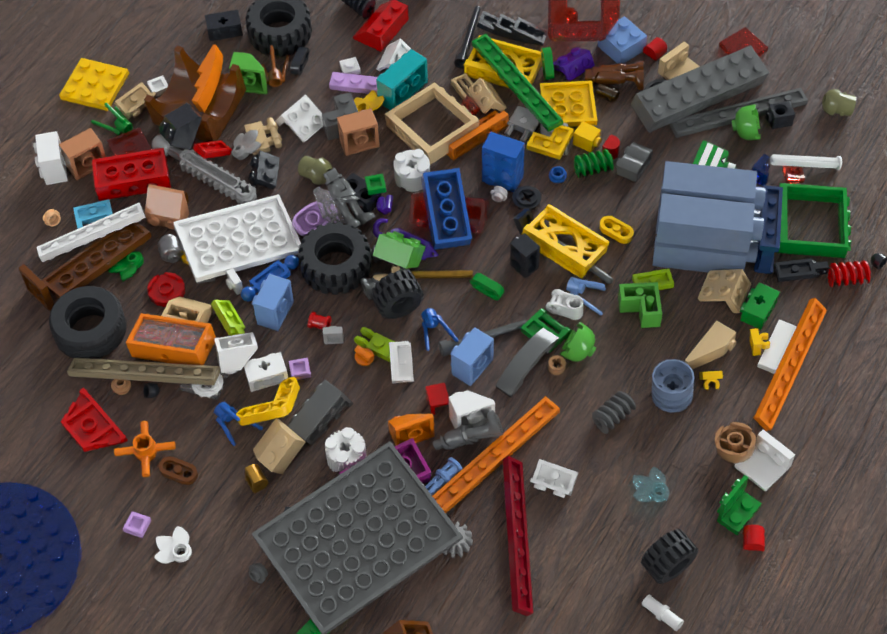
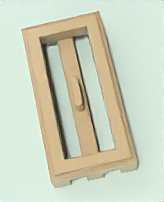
M465 73L451 79V85L465 104L470 106L472 102L476 103L467 85L470 87L473 82Z

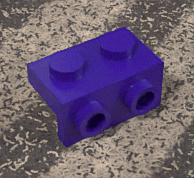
M576 47L571 49L570 53L560 56L553 63L554 70L564 72L567 81H571L584 73L585 69L592 68L594 61L590 50Z

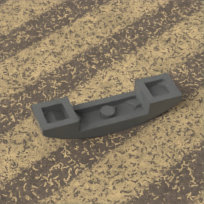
M545 328L538 331L509 363L498 380L496 388L512 398L523 384L525 376L544 353H549L559 338Z

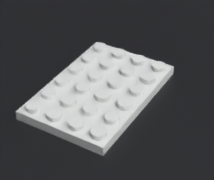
M279 194L173 222L196 282L227 274L226 271L232 268L236 272L284 259L288 255L299 254L298 249L301 242Z

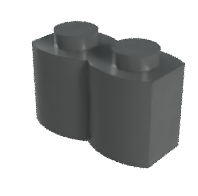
M635 142L627 146L624 156L616 162L617 175L637 182L649 165L653 150Z

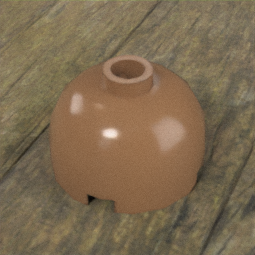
M732 422L729 426L724 427L723 425L715 434L717 453L729 463L745 462L755 451L756 436L746 424Z

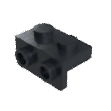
M261 150L256 156H253L250 162L252 170L248 177L251 186L255 187L256 184L274 190L277 185L280 158Z

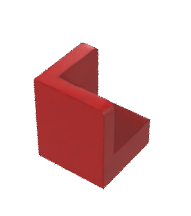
M445 382L425 386L430 413L435 415V407L449 405V396Z

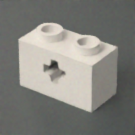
M281 352L271 353L258 359H251L244 365L251 392L280 384L288 378Z

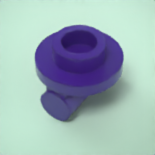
M392 195L378 198L376 203L377 209L384 215L391 212Z

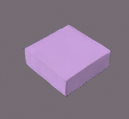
M308 358L289 361L291 377H295L297 380L311 377Z
M132 511L123 527V531L143 538L151 523V518Z

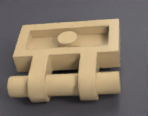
M268 118V124L263 126L262 121L244 125L246 132L250 130L258 131L256 141L261 143V146L253 153V156L257 155L260 150L270 152V146L275 145V148L282 147V138L277 131L278 126L273 118ZM271 133V137L267 138L266 134Z

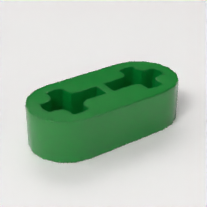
M551 47L541 48L544 79H554Z
M476 273L470 280L471 285L476 290L493 300L498 301L505 293L504 288L499 283L481 273Z

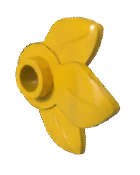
M372 90L363 99L356 97L354 102L358 112L370 108L374 111L383 104L384 96L378 97L375 91Z

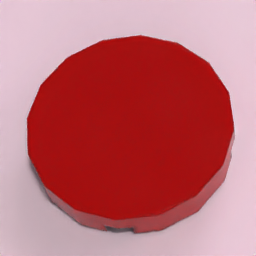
M166 272L160 276L158 274L149 281L147 286L148 296L151 302L157 306L166 307L169 300L179 296L184 297L185 284L182 278L175 273Z

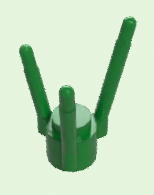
M104 103V105L117 118L114 123L116 129L91 120V123L115 132L118 136L121 133L127 135L133 129V124L118 107L115 106L113 109L108 103Z

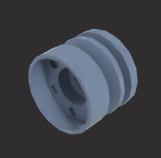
M676 359L665 360L659 363L652 373L651 394L653 402L661 410L670 413L686 409L693 399V370L685 362Z

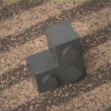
M350 92L334 96L335 111L322 114L323 128L328 141L339 138L337 117L358 112Z

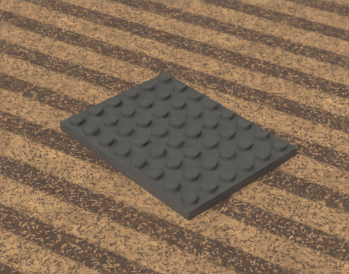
M390 441L252 533L255 541L321 634L329 633L463 539L462 534Z

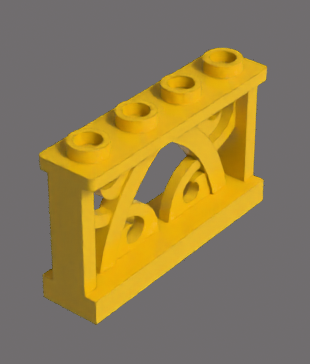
M492 39L523 75L524 72H530L529 76L524 75V77L533 84L542 66L541 52ZM473 48L469 58L464 63V74L466 73L468 77L474 79L481 78L489 83L509 88L479 52ZM477 57L481 59L479 62H475Z
M550 204L530 224H527L522 234L525 233L540 246L541 254L581 279L607 252L609 245L607 239ZM545 220L549 221V227L545 225ZM555 234L572 235L576 247L562 246L558 243ZM591 249L596 250V251H594V252L585 251V250H591ZM583 255L590 258L586 261L583 259Z

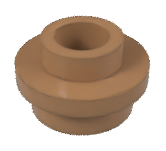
M114 379L111 383V388L116 394L124 395L129 392L131 382L130 380Z

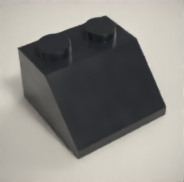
M186 103L164 116L159 126V133L171 146L191 150L202 117L190 104Z

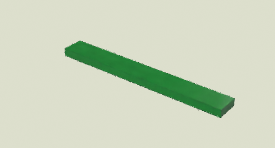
M487 34L472 41V46L548 132L563 124V119Z

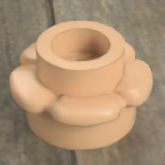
M54 209L47 210L43 215V221L48 226H56L61 220L60 213Z

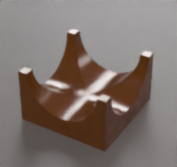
M177 45L174 49V71L167 89L157 99L150 95H146L144 99L153 124L160 126L165 115L188 103L202 117L195 138L205 142L218 141L246 92L240 67L232 64L230 73L220 75L217 88L205 113L199 112L191 100L197 92L194 85L200 77L197 72L200 65L188 56L183 47Z

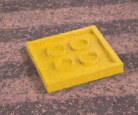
M81 58L59 94L60 99L108 111L104 103L112 105L128 77L129 71L126 68Z
M592 80L540 83V95L563 119V123H567L569 127L579 126L582 121L590 125H597Z

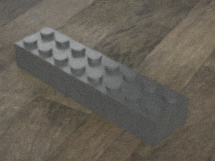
M750 45L636 93L631 106L650 133L763 84L770 72Z

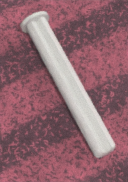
M773 154L770 157V164L835 168L840 170L842 158L841 156L832 158Z

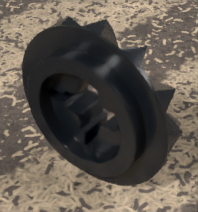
M532 186L519 187L512 196L514 206H518L519 210H535L536 206H540L542 198L539 190Z

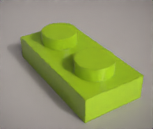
M669 268L632 275L633 283L658 282L659 290L674 288V281Z

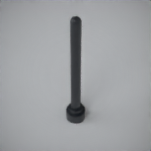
M479 6L474 8L461 53L455 57L454 64L458 68L463 69L464 63L468 59L467 53L481 11Z

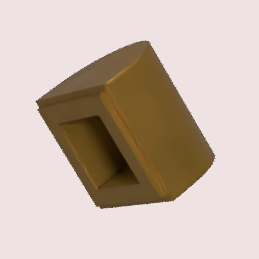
M258 464L245 467V480L254 494L268 485V480Z

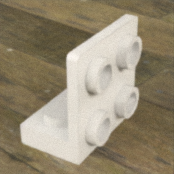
M304 95L275 121L279 126L283 123L288 125L302 142L307 141L323 127L322 113L307 95Z
M762 430L757 435L753 455L745 462L735 464L734 467L742 474L747 475L762 490L767 491L791 467L795 454L765 430Z

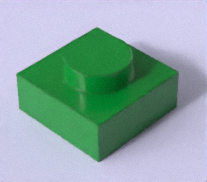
M383 174L365 176L368 195L386 192Z

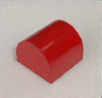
M656 37L643 48V53L655 61L667 52L665 41L659 37Z
M611 134L602 146V150L607 149L613 160L619 155V138Z
M747 525L744 527L743 550H765L764 527L760 525Z

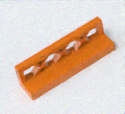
M495 110L479 120V127L449 145V153L447 155L454 161L486 141L487 133L502 131L508 127L509 114L505 111L498 113Z

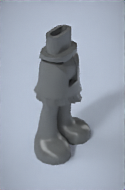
M336 168L323 174L327 181L325 184L328 187L332 202L338 205L345 225L350 224L355 229L376 217L374 213H365L360 208L357 202L359 198L355 196L357 193L354 192L346 179L342 177V174H338ZM346 203L349 204V206H350V208H351V210H352V212H353L355 218H353V216H352V214L350 213V211H349V209H348Z
M492 410L487 413V422L478 427L465 424L448 431L445 436L440 435V439L433 441V446L436 450L442 448L451 450L463 445H473V442H478V439L504 435L498 415Z

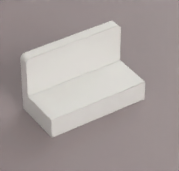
M401 39L389 44L376 69L381 71L389 68L391 64L397 62L411 48Z

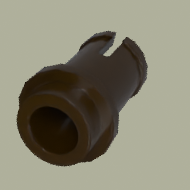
M603 84L598 85V88L601 90H596L597 95L606 97L611 102L617 101L620 94L617 88L612 89Z

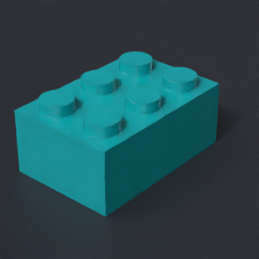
M410 49L397 62L391 64L383 74L377 77L378 97L384 96L382 104L384 107L392 110L411 98L428 83L427 58Z

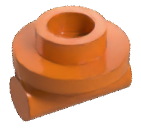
M360 345L356 346L354 350L356 352L355 361L361 366L370 365L374 361L373 351L368 348H362Z

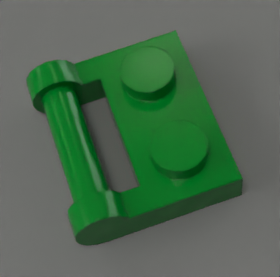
M541 308L521 327V332L531 339L538 331L545 328L557 336L559 340L549 351L551 353L564 339L568 338L572 329L564 327L548 315L545 309ZM544 320L560 333H556L541 321Z

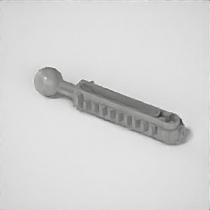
M161 134L153 139L152 149L164 148L166 156L170 155L180 162L182 172L192 173L193 177L197 176L198 180L202 179L203 183H208L210 187L213 186L220 193H225L226 197L230 196L231 200L235 199L237 203L244 204L257 200L256 188L251 186L250 183L246 184L245 180H240V177L236 178L233 173L229 174L228 170L224 171L223 167L219 168L217 164H212L211 160L203 159L193 149H184L182 151L177 147L171 146Z

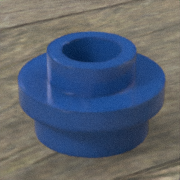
M555 166L549 172V179L554 183H562L567 178V173L561 166Z

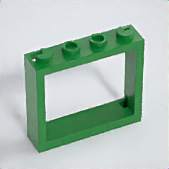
M780 183L779 187H783L780 249L777 253L845 258L847 251L851 250V240H848V236L851 233V225H848L850 210H847V206H849L850 198L847 197V188ZM787 199L838 203L839 244L788 240Z

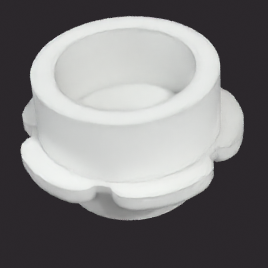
M495 186L490 191L492 199L496 202H502L507 199L508 192L501 186Z

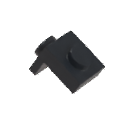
M524 209L513 218L520 235H522L523 228L534 220L530 209Z

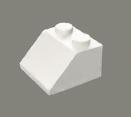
M253 332L214 338L221 373L233 374L241 370L258 349Z
M471 391L456 392L449 396V417L454 429L465 424L473 425L474 427L481 426L487 422V413L492 410L495 412L494 400Z

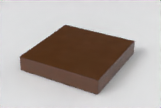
M25 264L21 265L19 272L26 289L45 308L51 311L54 302L47 285Z

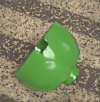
M756 104L742 107L737 111L735 120H732L733 131L737 130L738 135L742 139L758 140L761 138V135L758 134L760 123Z
M581 322L576 325L579 327L578 330H572L562 347L565 351L560 352L561 356L575 362L582 361L587 356L591 357L596 350L594 346V333Z

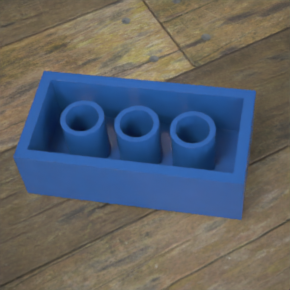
M460 168L423 173L421 183L433 248L436 250L470 245L472 234Z

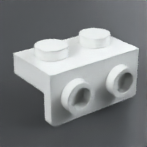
M539 459L534 476L530 482L535 483L534 488L543 491L549 488L554 490V495L565 498V495L571 496L578 472Z

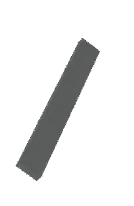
M797 88L684 117L670 123V127L675 137L678 138L732 124L737 111L748 105L756 104L758 116L760 117L766 115L770 104L790 101L792 108L806 105L808 99L802 89Z

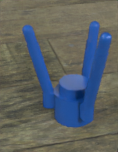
M428 308L422 312V327L427 351L430 350L428 328H435L438 323L443 326L455 342L459 341L443 321L441 315H437L434 309Z
M221 402L214 410V413L218 416L216 421L221 425L231 444L236 446L224 422H230L233 418L240 421V418L236 415L238 411L234 407H230L226 402ZM258 423L251 424L259 430H263V427Z

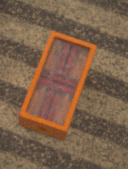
M141 313L126 341V345L131 356L134 358L172 364L204 365L215 343L214 338L216 336L210 323Z

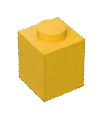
M582 121L573 133V145L592 152L595 147L598 148L601 144V129Z

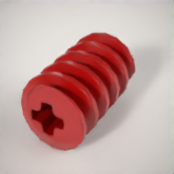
M862 260L860 263L854 261L853 264L851 262H846L845 264L839 262L838 265L836 263L830 264L828 269L830 287H833L834 281H836L837 286H841V281L844 282L845 286H848L849 280H851L852 285L856 284V280L862 285L864 279H866L868 284L870 283L871 271L865 260Z

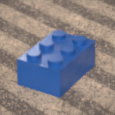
M490 132L482 146V182L488 185L501 186L507 191L514 192L519 187L524 176L525 143Z

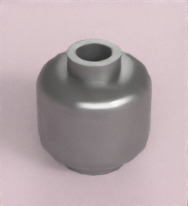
M173 234L162 236L157 244L161 259L170 263L177 262L184 254L179 238Z

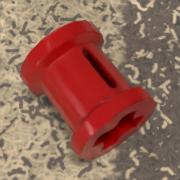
M312 311L307 326L308 328L314 327L323 330V327H330L332 318L331 316L317 315L316 312Z

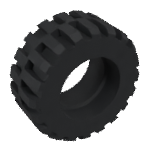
M255 0L247 10L245 22L249 41L256 50H260L265 55L269 54L271 56V45L274 49V56L292 55L300 46L304 47L311 38L310 11L304 1ZM283 21L289 23L283 27H269L270 24Z
M329 222L324 226L321 224L315 230L309 231L308 236H304L302 243L299 245L298 256L301 274L305 278V282L310 286L312 285V288L316 291L320 289L322 293L328 294L330 292L332 295H338L339 292H343V294L348 293L350 289L355 290L359 287L358 284H361V278L369 276L371 254L368 240L362 234V231L358 228L354 229L350 224L343 225L342 222H337V224ZM336 251L344 252L351 256L346 262L339 265H327L319 261L324 255Z

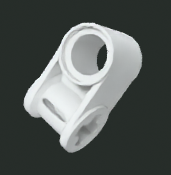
M560 289L552 291V298L545 306L550 313L572 320H578L583 316V299L580 296L564 292Z

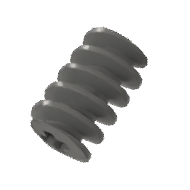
M618 391L615 393V396L609 398V401H606L604 405H601L598 410L592 413V418L597 428L604 434H607L609 429L614 428V423L619 424L620 419L626 418L625 414L629 415L631 414V409H636V405L628 394Z

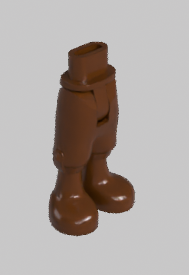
M644 61L628 65L624 63L594 66L593 69H585V81L592 80L593 83L607 85L633 81L638 90H643Z

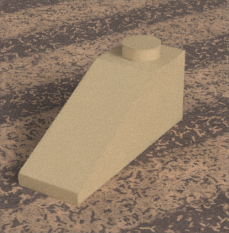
M716 321L685 359V363L693 370L724 356L728 350L731 351L736 345V332Z

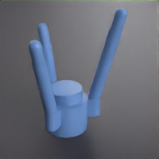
M575 277L569 279L566 288L573 295L582 294L585 287L602 291L606 290L605 284L581 280ZM583 299L584 305H586L588 308H590L599 315L603 314L600 310H598L592 304Z

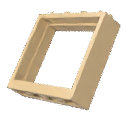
M435 82L385 113L387 127L411 149H421L428 157L430 165L449 153V145L479 127L480 123L475 115L469 113L465 106H461L453 96L447 94L445 89L439 87ZM436 98L465 125L430 147L402 119Z

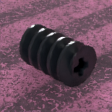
M341 0L364 19L370 18L374 13L375 0Z

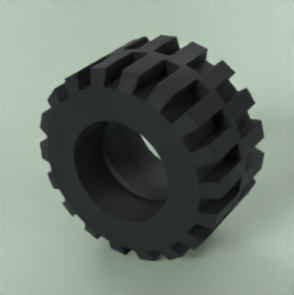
M403 270L390 273L381 278L372 288L371 296L383 318L396 319L408 315L417 309L421 301H423L424 293L415 276L410 271Z
M676 529L666 533L654 542L643 555L641 564L658 584H662L682 573L695 559L698 548L681 529Z

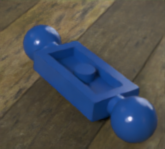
M288 255L283 264L277 260L249 281L252 287L248 286L242 289L241 298L247 302L252 301L256 293H259L263 280H266L269 274L284 279L288 278L291 275L289 269H296L299 265L298 257Z

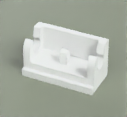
M409 341L389 342L392 384L414 382L411 343Z

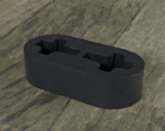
M301 46L298 48L291 63V74L299 76L302 74L309 58V48Z

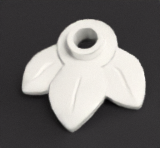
M177 526L172 537H156L157 547L160 551L154 558L158 562L164 564L173 561L185 562L191 557L192 549L188 544L189 535L182 527ZM180 551H185L184 554L178 555Z

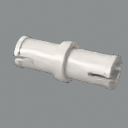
M647 595L643 600L642 606L656 615V619L668 624L674 631H678L683 625L684 620L669 610L670 607L667 605H662L651 595Z

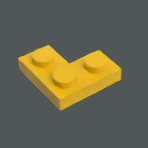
M561 125L553 130L550 137L533 132L526 145L527 150L560 160L573 136L574 129Z

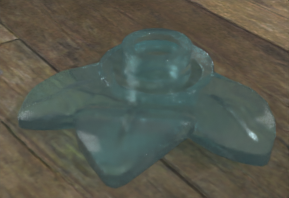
M652 467L649 477L634 475L633 484L637 491L633 494V497L640 502H650L652 500L655 502L666 501L670 491L665 484V475L656 467ZM659 491L662 495H658L656 492Z

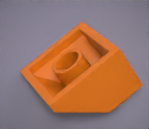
M406 414L396 416L388 421L389 432L395 446L411 438L414 439L415 443H419L435 437L433 414Z

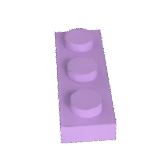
M332 72L329 88L330 90L369 94L374 90L377 94V77Z

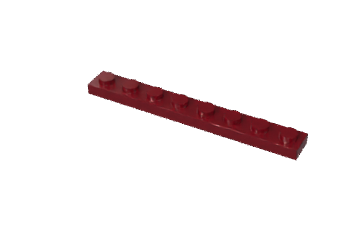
M507 456L503 458L512 611L529 616L533 614L523 463Z

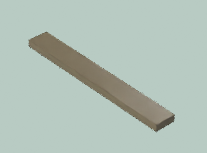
M74 358L67 373L73 377L215 385L220 374L219 366Z

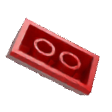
M397 0L381 4L357 31L353 39L382 52L409 20L408 5Z

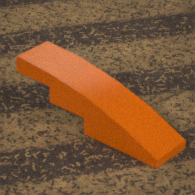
M213 44L197 70L200 77L194 85L197 92L191 100L198 111L204 113L213 98L222 71L223 55L215 44Z

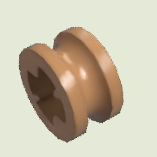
M558 355L552 356L548 361L549 372L553 375L564 373L565 359ZM554 363L556 365L557 363H559L560 367L557 366V368L553 367Z

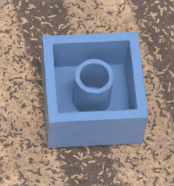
M625 16L599 31L598 47L617 64L626 63L642 53L647 43V35Z
M269 274L267 279L263 280L258 295H255L252 301L257 325L275 331L280 329L294 303L290 280Z
M475 327L470 333L467 332L459 346L456 345L451 351L452 375L471 386L493 361L494 339Z

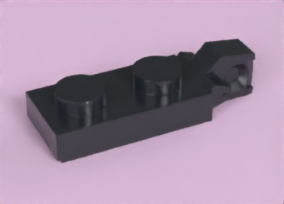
M812 258L774 263L778 282L820 277V275L828 274L829 269L827 261L816 262Z

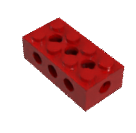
M164 148L92 160L94 185L99 201L147 193L149 184L171 188Z

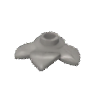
M250 130L245 135L240 133L235 138L232 155L235 158L243 160L261 146V143L256 141L258 131Z

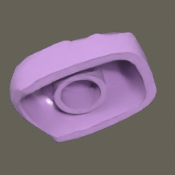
M316 201L301 209L293 217L292 225L300 236H305L312 229L315 230L317 226L321 224L322 226L326 225L330 221V213L323 204Z

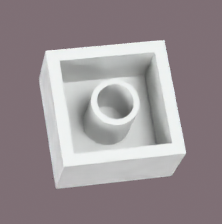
M57 131L35 135L36 142L33 143L34 151L37 153L35 163L37 167H40V177L44 178L46 185L68 181L66 164L59 146L61 141Z

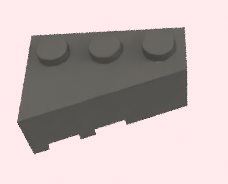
M324 380L316 387L315 393L311 398L303 403L300 412L292 417L288 427L312 445L328 429L326 425L333 418L337 420L341 416L339 412L345 406L350 408L354 403L340 390Z

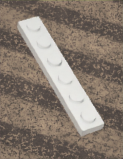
M140 203L37 246L39 258L42 262L51 260L60 254L70 252L76 247L86 245L97 238H102L113 231L121 230L129 224L139 222L141 219L146 218Z

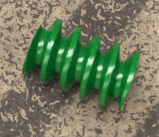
M603 149L602 153L598 150L595 154L589 152L588 155L584 153L581 157L579 155L574 157V170L578 178L580 172L586 177V171L593 175L594 169L597 174H600V168L607 172L608 166L611 171L614 170L613 159L607 149Z

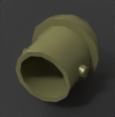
M839 89L827 91L822 100L823 110L831 116L834 113L840 114V116H851L856 104V96L846 92L841 93Z
M304 156L298 165L299 175L311 179L312 183L316 185L326 183L327 181L323 174L333 169L331 163L323 157L316 159Z

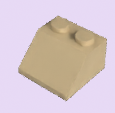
M276 418L253 451L257 460L271 472L283 474L303 447L305 441L280 419Z

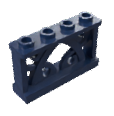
M764 185L766 188L763 210H760V217L764 218L761 241H758L754 272L773 274L774 253L779 252L783 187Z

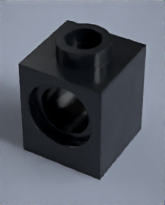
M790 101L770 104L765 115L766 121L770 123L772 129L793 126L795 112Z

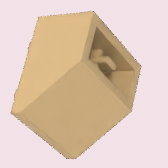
M179 296L168 301L161 316L208 323L214 309L210 304Z

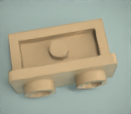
M141 82L117 99L114 104L127 119L132 116L135 118L146 107L144 102L146 95L153 96L155 99L157 94L155 92L151 93Z

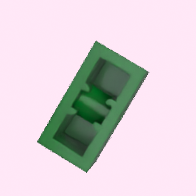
M759 282L755 289L752 288L750 290L748 302L744 301L739 312L742 313L740 321L762 330L778 301L780 291Z

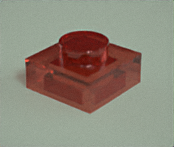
M468 96L460 104L465 106L472 115H476L481 109Z
M783 166L782 172L786 183H804L806 178L802 167Z

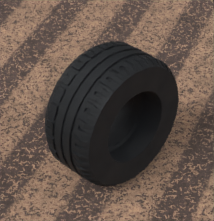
M83 286L65 293L54 304L49 315L50 330L58 348L71 358L98 359L108 355L122 342L127 327L124 312L118 298L110 291L95 286ZM90 315L104 317L102 322L91 330L77 331L72 329L75 323L83 317Z

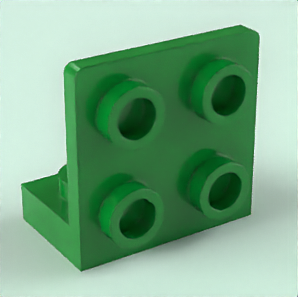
M744 475L741 480L738 478L731 487L733 490L730 494L725 493L719 502L721 505L717 510L719 514L717 522L737 536L762 504L745 492L749 478L747 475Z

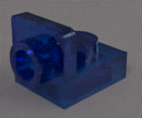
M766 154L760 157L751 170L757 171L756 183L763 186L767 185L769 179L770 156Z

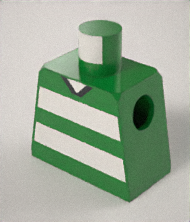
M705 140L702 141L693 164L736 169V164L727 162L729 155L727 150Z

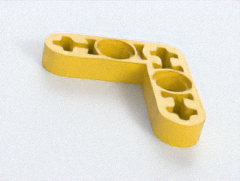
M289 377L283 380L279 385L274 401L240 409L236 413L240 418L238 423L244 426L288 415L293 409L300 389L297 379Z

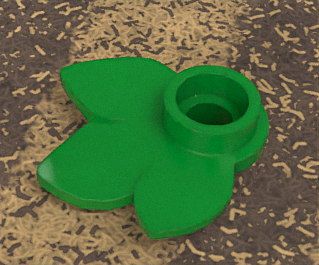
M137 251L132 252L110 267L108 272H120L121 280L125 281L132 277L136 270L143 265V255Z

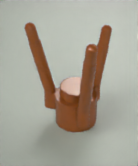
M271 45L272 69L268 73L265 65L261 64L265 71L266 83L272 87H278L285 82L289 55L286 56L281 73L279 69H276L274 49Z

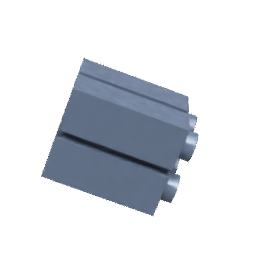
M665 161L652 266L708 273L711 270L743 269L744 271L746 262L755 263L758 241H761L764 218L760 217V210H763L766 193L765 187H756L757 171Z

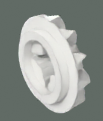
M219 374L215 385H212L211 388L205 385L192 384V389L201 398L203 396L210 398L212 395H218V392L223 389V378Z

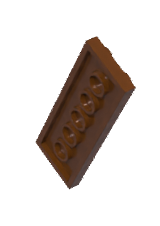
M139 223L129 224L121 230L113 231L99 238L41 281L47 285L48 290L52 294L60 298L75 288L89 284L140 245L144 244L152 235L150 231Z

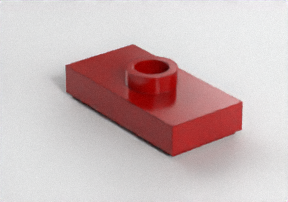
M222 140L195 143L193 146V150L203 159L228 156L232 152V149Z

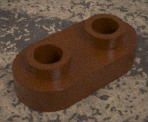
M169 456L163 458L159 463L160 473L165 478L184 485H191L198 478L196 467L183 460Z

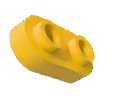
M613 216L601 218L599 229L603 234L622 244H627L633 240L634 230L631 226Z

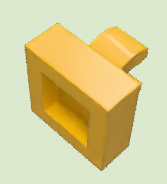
M758 328L750 329L749 341L753 356L761 355V348H770V341H763L768 340V333H761L759 335Z
M722 371L699 372L700 380H705L703 384L704 389H709L708 384L711 381L714 382L715 389H719L720 383L717 379H723Z

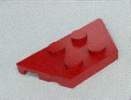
M83 387L79 391L78 399L76 402H72L68 413L61 420L65 430L84 452L126 443L128 441L127 437Z

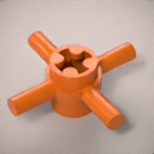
M141 421V434H138L133 439V446L114 448L115 456L134 454L141 461L142 477H149L150 461L156 457L157 451L176 449L175 441L156 443L149 435L148 421Z

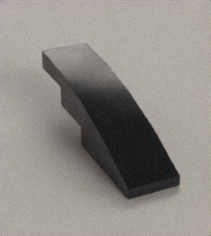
M483 11L476 26L507 39L543 46L548 35V31L519 17L515 21L502 14L498 18Z

